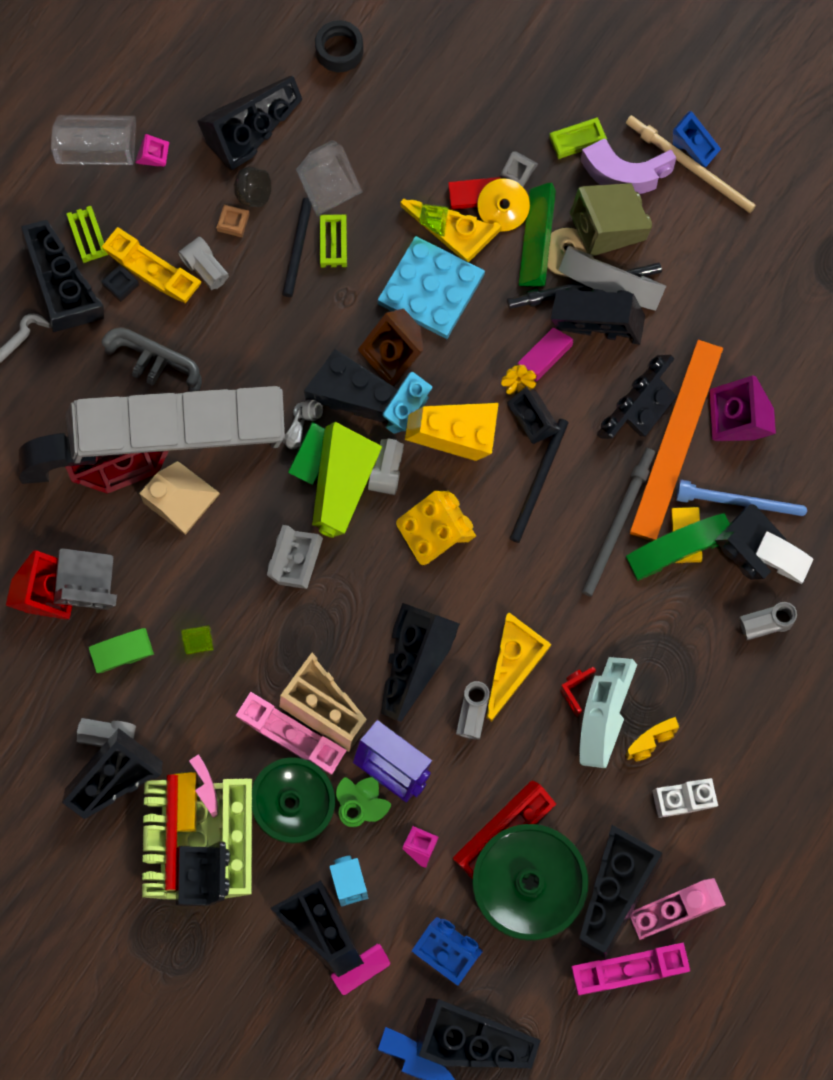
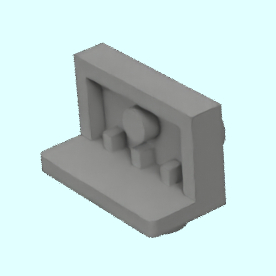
M283 525L276 539V547L272 559L268 564L267 576L279 585L307 589L323 538L319 534L294 531L291 527Z

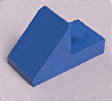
M688 111L673 129V145L678 149H685L693 160L703 167H707L721 150L692 111Z

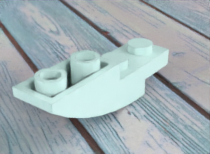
M609 657L602 676L595 675L585 707L581 730L580 764L583 766L607 767L624 718L619 713L637 667L633 659Z

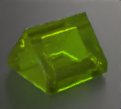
M209 625L181 630L186 654L214 650L211 627Z

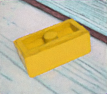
M196 772L171 774L178 775L177 832H196L197 793L195 790L198 789V775Z

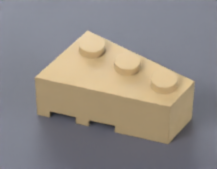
M312 652L280 695L279 707L350 752L364 732L367 719L347 694L341 691L334 682V678L329 672L327 673Z

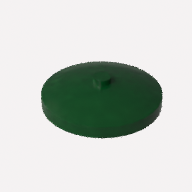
M517 825L495 835L480 852L473 872V893L480 912L496 930L518 940H544L564 931L579 915L588 892L587 869L579 850L562 833L543 825Z

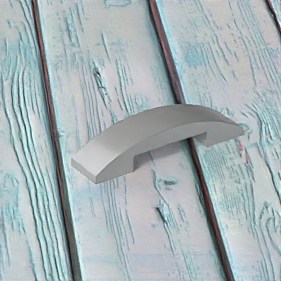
M568 246L558 271L593 289L617 293L619 290H625L634 293L641 307L656 311L666 285L644 276L638 277L592 258L593 255Z

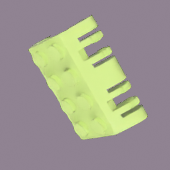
M223 779V783H213L218 801V816L212 817L197 794L196 832H177V847H209L219 841L225 842L226 849H229L230 852L229 865L226 867V878L229 879V893L225 898L252 895V779ZM150 780L144 783L145 795L158 796L145 797L144 805L162 807V815L148 814L143 816V823L156 824L143 826V852L157 853L143 855V862L147 864H161V873L149 871L142 874L143 881L157 882L142 884V897L176 899V891H165L166 780ZM204 783L198 784V788L204 785Z

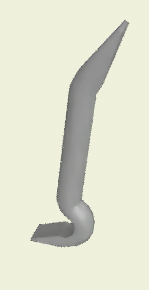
M39 314L25 315L20 322V330L0 348V363L29 336L30 329L28 325L30 323L51 328L50 323Z

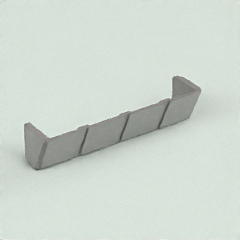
M278 386L78 399L70 403L66 413L71 457L74 463H80L82 457L263 443H271L272 448H278L285 438L283 392Z

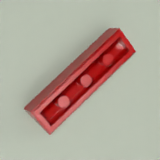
M533 780L530 781L453 857V860L473 880L477 858L484 846L495 835L513 826L537 824L556 805L555 801L539 783Z

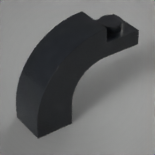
M65 433L52 434L30 440L19 449V479L22 484L49 482V471L56 468L96 464V456L82 457L80 463H74L71 457L69 437H66Z

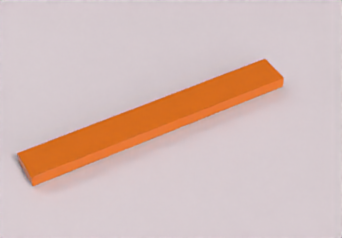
M701 340L697 341L630 531L631 535L651 542L658 537L723 351L722 347Z

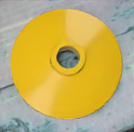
M497 179L483 188L479 195L477 206L483 222L490 224L496 222L502 225L501 231H510L519 227L525 221L529 213L530 202L527 192L519 183L510 179ZM505 199L509 202L507 209L500 207L499 203L501 200Z

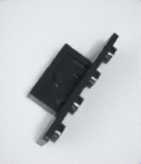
M657 355L648 363L649 368L633 382L631 391L618 401L616 410L602 421L601 429L596 434L599 438L612 439L625 422L640 436H646L677 397L660 379L675 358L672 355Z

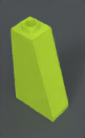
M337 422L326 426L324 431L312 525L320 528L319 532L331 538L345 534L382 448L379 444Z

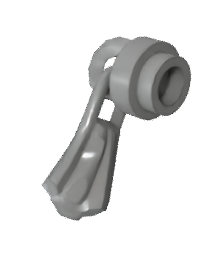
M306 400L294 407L293 415L295 418L282 441L289 449L300 447L305 420L316 421L322 416L323 408L321 403L316 400Z

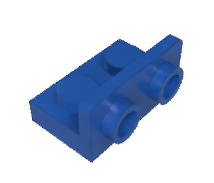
M436 917L418 940L412 952L458 986L475 961L480 957L483 950L479 948L478 943L468 936L464 937L457 932L451 922Z

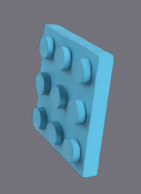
M415 236L377 301L380 306L390 311L404 308L418 325L448 339L484 277L485 270Z

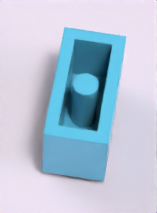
M344 856L334 860L335 865H331L330 870L341 907L369 899L358 858L352 859L351 856Z

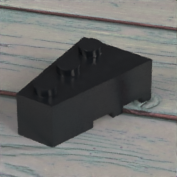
M321 880L270 908L280 924L337 977L364 964L331 895Z

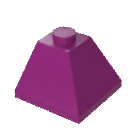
M752 375L710 389L712 440H757L776 434L774 407L756 376Z

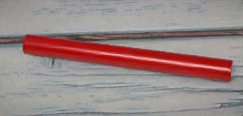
M167 775L165 891H176L178 775Z

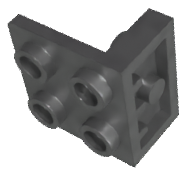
M60 549L58 551L53 603L103 610L116 606L117 595L110 594L113 556Z

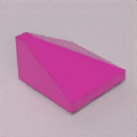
M145 134L135 163L166 166L169 142Z
M412 826L402 849L420 866L426 868L439 837Z

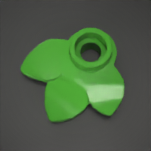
M346 777L341 780L336 790V797L341 804L339 818L344 825L357 827L364 821L376 822L388 813L391 803L378 799L379 785L377 780L369 777L358 782L356 785ZM350 809H356L358 816L350 818L347 813Z

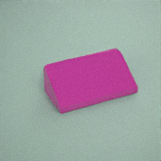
M552 328L517 365H525L527 371H534L536 375L534 380L537 382L572 347L573 339L561 331Z
M377 943L360 955L364 964L340 977H337L334 973L331 974L332 980L342 995L348 994L390 965V961L380 944Z

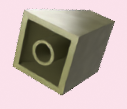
M632 183L583 186L578 188L570 215L588 254L595 256L647 240L652 229V221L650 216L645 214L642 208L641 196L639 192H635Z

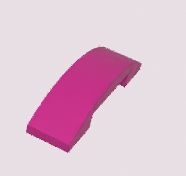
M684 942L650 951L571 966L578 996L690 972Z

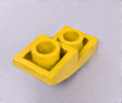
M676 717L665 720L642 734L627 750L625 754L626 759L634 758L636 762L651 757V752H654L656 748L655 739L660 743L674 738L673 734L679 729Z

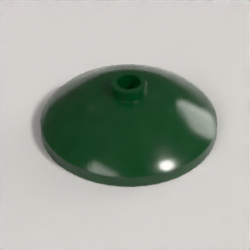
M301 758L277 760L266 766L253 783L252 815L261 830L277 841L293 844L313 839L327 827L333 816L335 808L333 786L324 771L310 761ZM285 799L293 801V808L285 806Z

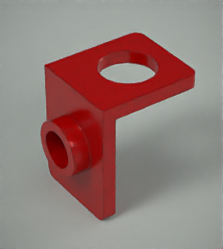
M594 667L583 673L581 670L575 671L566 678L567 682L561 685L560 692L576 717L581 715L582 709L570 690L593 677L596 671Z

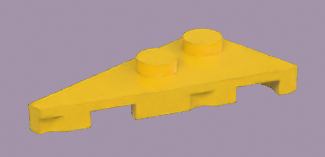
M403 199L400 202V206L457 256L467 262H470L502 229V225L494 222V224L482 222L477 220V217L461 215L459 212L438 207V209L422 205V202Z
M511 613L506 615L486 718L491 722L551 647L548 641Z

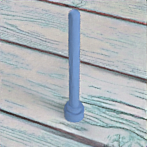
M679 480L676 501L687 503L688 500L693 501L695 498L744 507L754 504L762 510L804 516L807 513V508L803 505L696 488V485L691 484V481Z

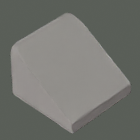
M512 152L500 175L516 181L524 187L538 163L518 152Z

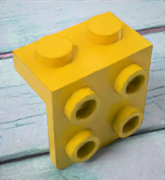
M449 491L432 492L396 521L398 529L421 565L429 564L455 543L469 542L476 537L472 522L467 516L463 515L459 508L458 499Z

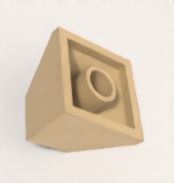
M178 461L158 472L140 492L145 505L185 535L220 495L217 490Z

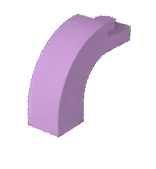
M602 139L582 149L581 163L600 185L632 183L635 192H639V194L655 190L658 179L668 176L673 171L676 161L673 151L669 150L643 163L626 162L613 152L606 139Z

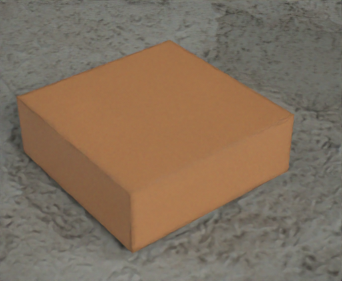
M224 205L216 227L217 231L243 237L250 215L249 210Z

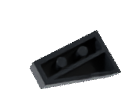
M567 288L566 290H556L551 320L557 330L588 336H591L592 331L608 334L607 339L616 340V336L632 338V344L640 345L645 314L634 293L619 290L617 293L605 292L600 289L580 291L576 288Z
M335 349L306 387L304 395L305 401L316 400L322 405L329 406L330 409L348 411L356 416L387 424L389 420L383 417L382 414L398 389Z
M118 728L65 788L62 803L83 819H86L114 803L117 798L130 791L131 793L148 780L161 776L163 761Z

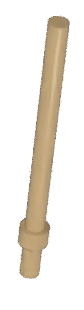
M632 115L628 118L626 124L641 135L640 138L648 144L652 142L664 152L672 150L676 156V161L748 213L754 210L756 205L658 135V131L651 125L646 126Z

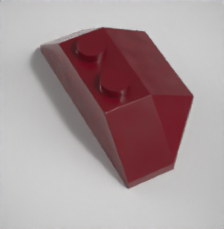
M169 451L96 456V464L66 466V470L72 482L108 494L156 475L160 471Z

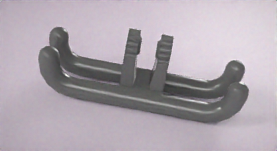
M122 327L108 331L102 338V345L105 347V353L108 355H112L120 346H126L141 353L132 371L133 377L140 378L151 360L154 359L156 361L148 375V384L153 386L165 366H169L188 376L186 384L189 386V392L200 391L202 378L199 368L190 358Z

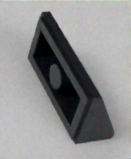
M526 386L507 402L532 444L560 431L558 424L536 390Z

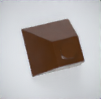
M404 308L387 312L358 348V351L388 384L395 387L423 352L421 327Z

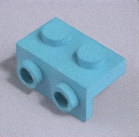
M410 372L382 414L383 417L389 420L385 428L393 434L406 431L408 415L425 405L428 400L427 395L432 389L430 384L414 372Z

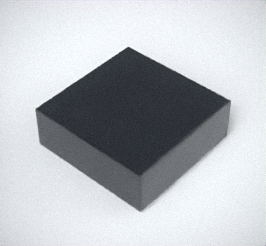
M121 264L101 281L102 285L120 302L140 285L139 281Z

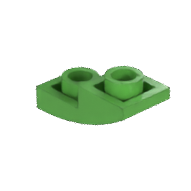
M146 628L135 630L89 647L96 673H104L121 665L131 664L154 655Z

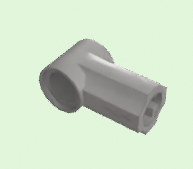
M197 237L178 251L183 263L191 271L194 270L211 290L218 289L229 278L228 273L213 257L210 247L201 237Z
M381 439L380 446L382 448L376 460V465L372 469L368 490L395 495L399 482V466L404 444L394 439Z
M780 602L774 607L740 616L741 629L746 641L774 632L790 630L797 618V610L791 603ZM786 612L790 617V621L780 622L776 617V613Z
M480 681L469 683L464 691L456 735L464 738L480 740L487 703L489 701V689ZM474 689H478L484 693L485 697L480 702H473L468 696L469 693Z
M81 718L77 730V742L102 747L118 728L134 739L136 726L122 721L108 723Z

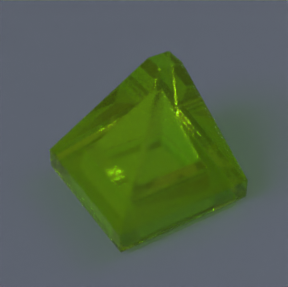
M423 204L419 223L436 234L445 236L449 207Z

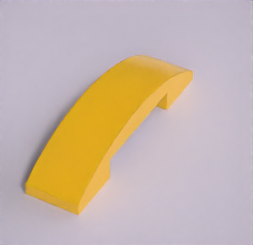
M118 227L102 245V249L130 272L159 291L181 302L186 303L201 284L199 279L182 268L176 269L142 247L137 239Z

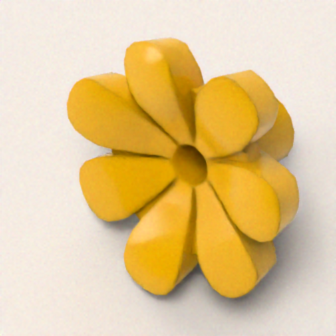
M516 365L506 371V376L502 377L501 384L502 386H507L506 393L512 395L516 390L519 393L526 386L533 389L536 386L534 381L536 375L532 370L527 371L525 365Z

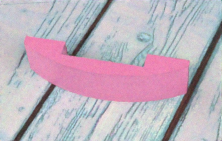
M250 692L236 714L237 718L301 759L314 763L331 775L347 751L328 738L321 737L275 709V706Z

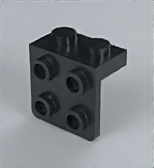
M750 504L743 509L714 541L721 547L722 552L737 564L743 575L750 580L765 579L771 572L766 566L767 564L756 555L766 531L785 541L786 538L756 505Z
M219 841L209 847H177L176 905L211 906L224 901L225 896L229 893V879L226 878V867L229 865L230 852L229 849H226L225 842Z

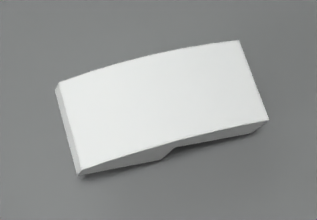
M767 531L756 552V555L764 563L778 569L777 573L800 584L803 583L813 562V558L805 552Z
M712 778L689 781L681 785L652 790L658 818L718 806Z

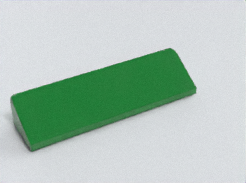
M546 183L531 188L529 192L530 208L526 218L519 286H545L556 194L553 183Z

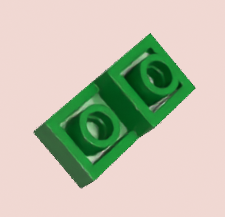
M313 422L311 423L300 445V449L288 470V473L312 485L320 469L325 428Z

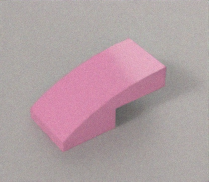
M198 754L189 760L204 783L195 791L212 817L215 818L218 816V801L215 787L204 762Z

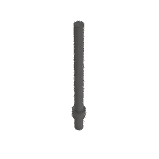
M650 448L645 449L639 464L634 467L631 473L632 480L583 588L582 593L592 597L641 484L646 482L650 473L648 469L656 453Z

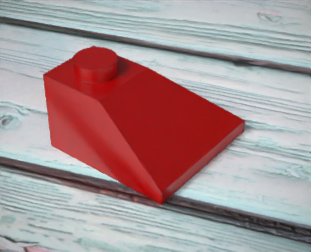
M37 550L32 551L11 580L6 606L29 614L70 619L71 605L53 603L58 558Z

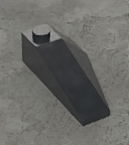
M288 76L216 109L197 122L207 145L230 170H233L255 156L258 152L257 148L264 140H268L272 136V131L290 115L302 101V96L294 76Z
M402 603L392 633V638L396 639L394 653L389 654L388 663L392 664L391 676L385 681L381 714L402 722L451 650L460 623Z
M426 998L417 1024V1056L442 1066L532 1068L541 1042L537 1038L440 999Z

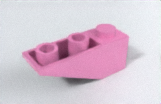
M715 878L700 881L633 911L630 918L639 940L702 916L726 904Z

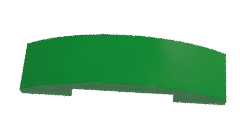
M725 513L703 519L640 547L626 555V559L636 580L639 581L662 571L663 567L707 548L713 549L719 546L714 540L730 523Z

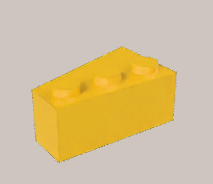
M498 403L423 406L408 415L405 440L474 461L480 460L492 454Z

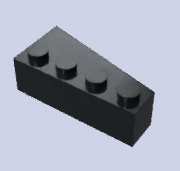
M43 220L21 226L23 243L53 333L104 319L103 304L93 293L92 287L84 279L78 270V266L66 252L64 245L49 222Z
M614 825L610 829L602 863L579 938L582 946L605 959L663 860L662 852Z

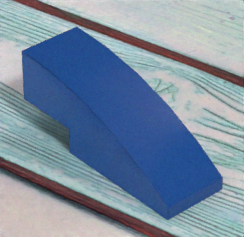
M385 1027L378 1051L405 1060L402 1073L422 1080H455L444 1066L417 1056V1043Z

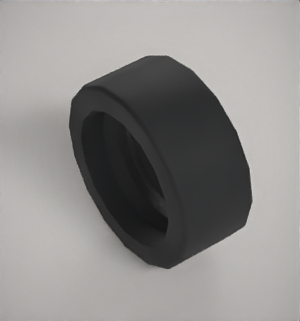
M343 20L331 21L324 24L317 32L315 38L316 57L327 70L347 72L361 62L364 54L363 37L359 29L351 22ZM334 36H345L354 42V50L344 57H335L326 53L324 45L328 39Z

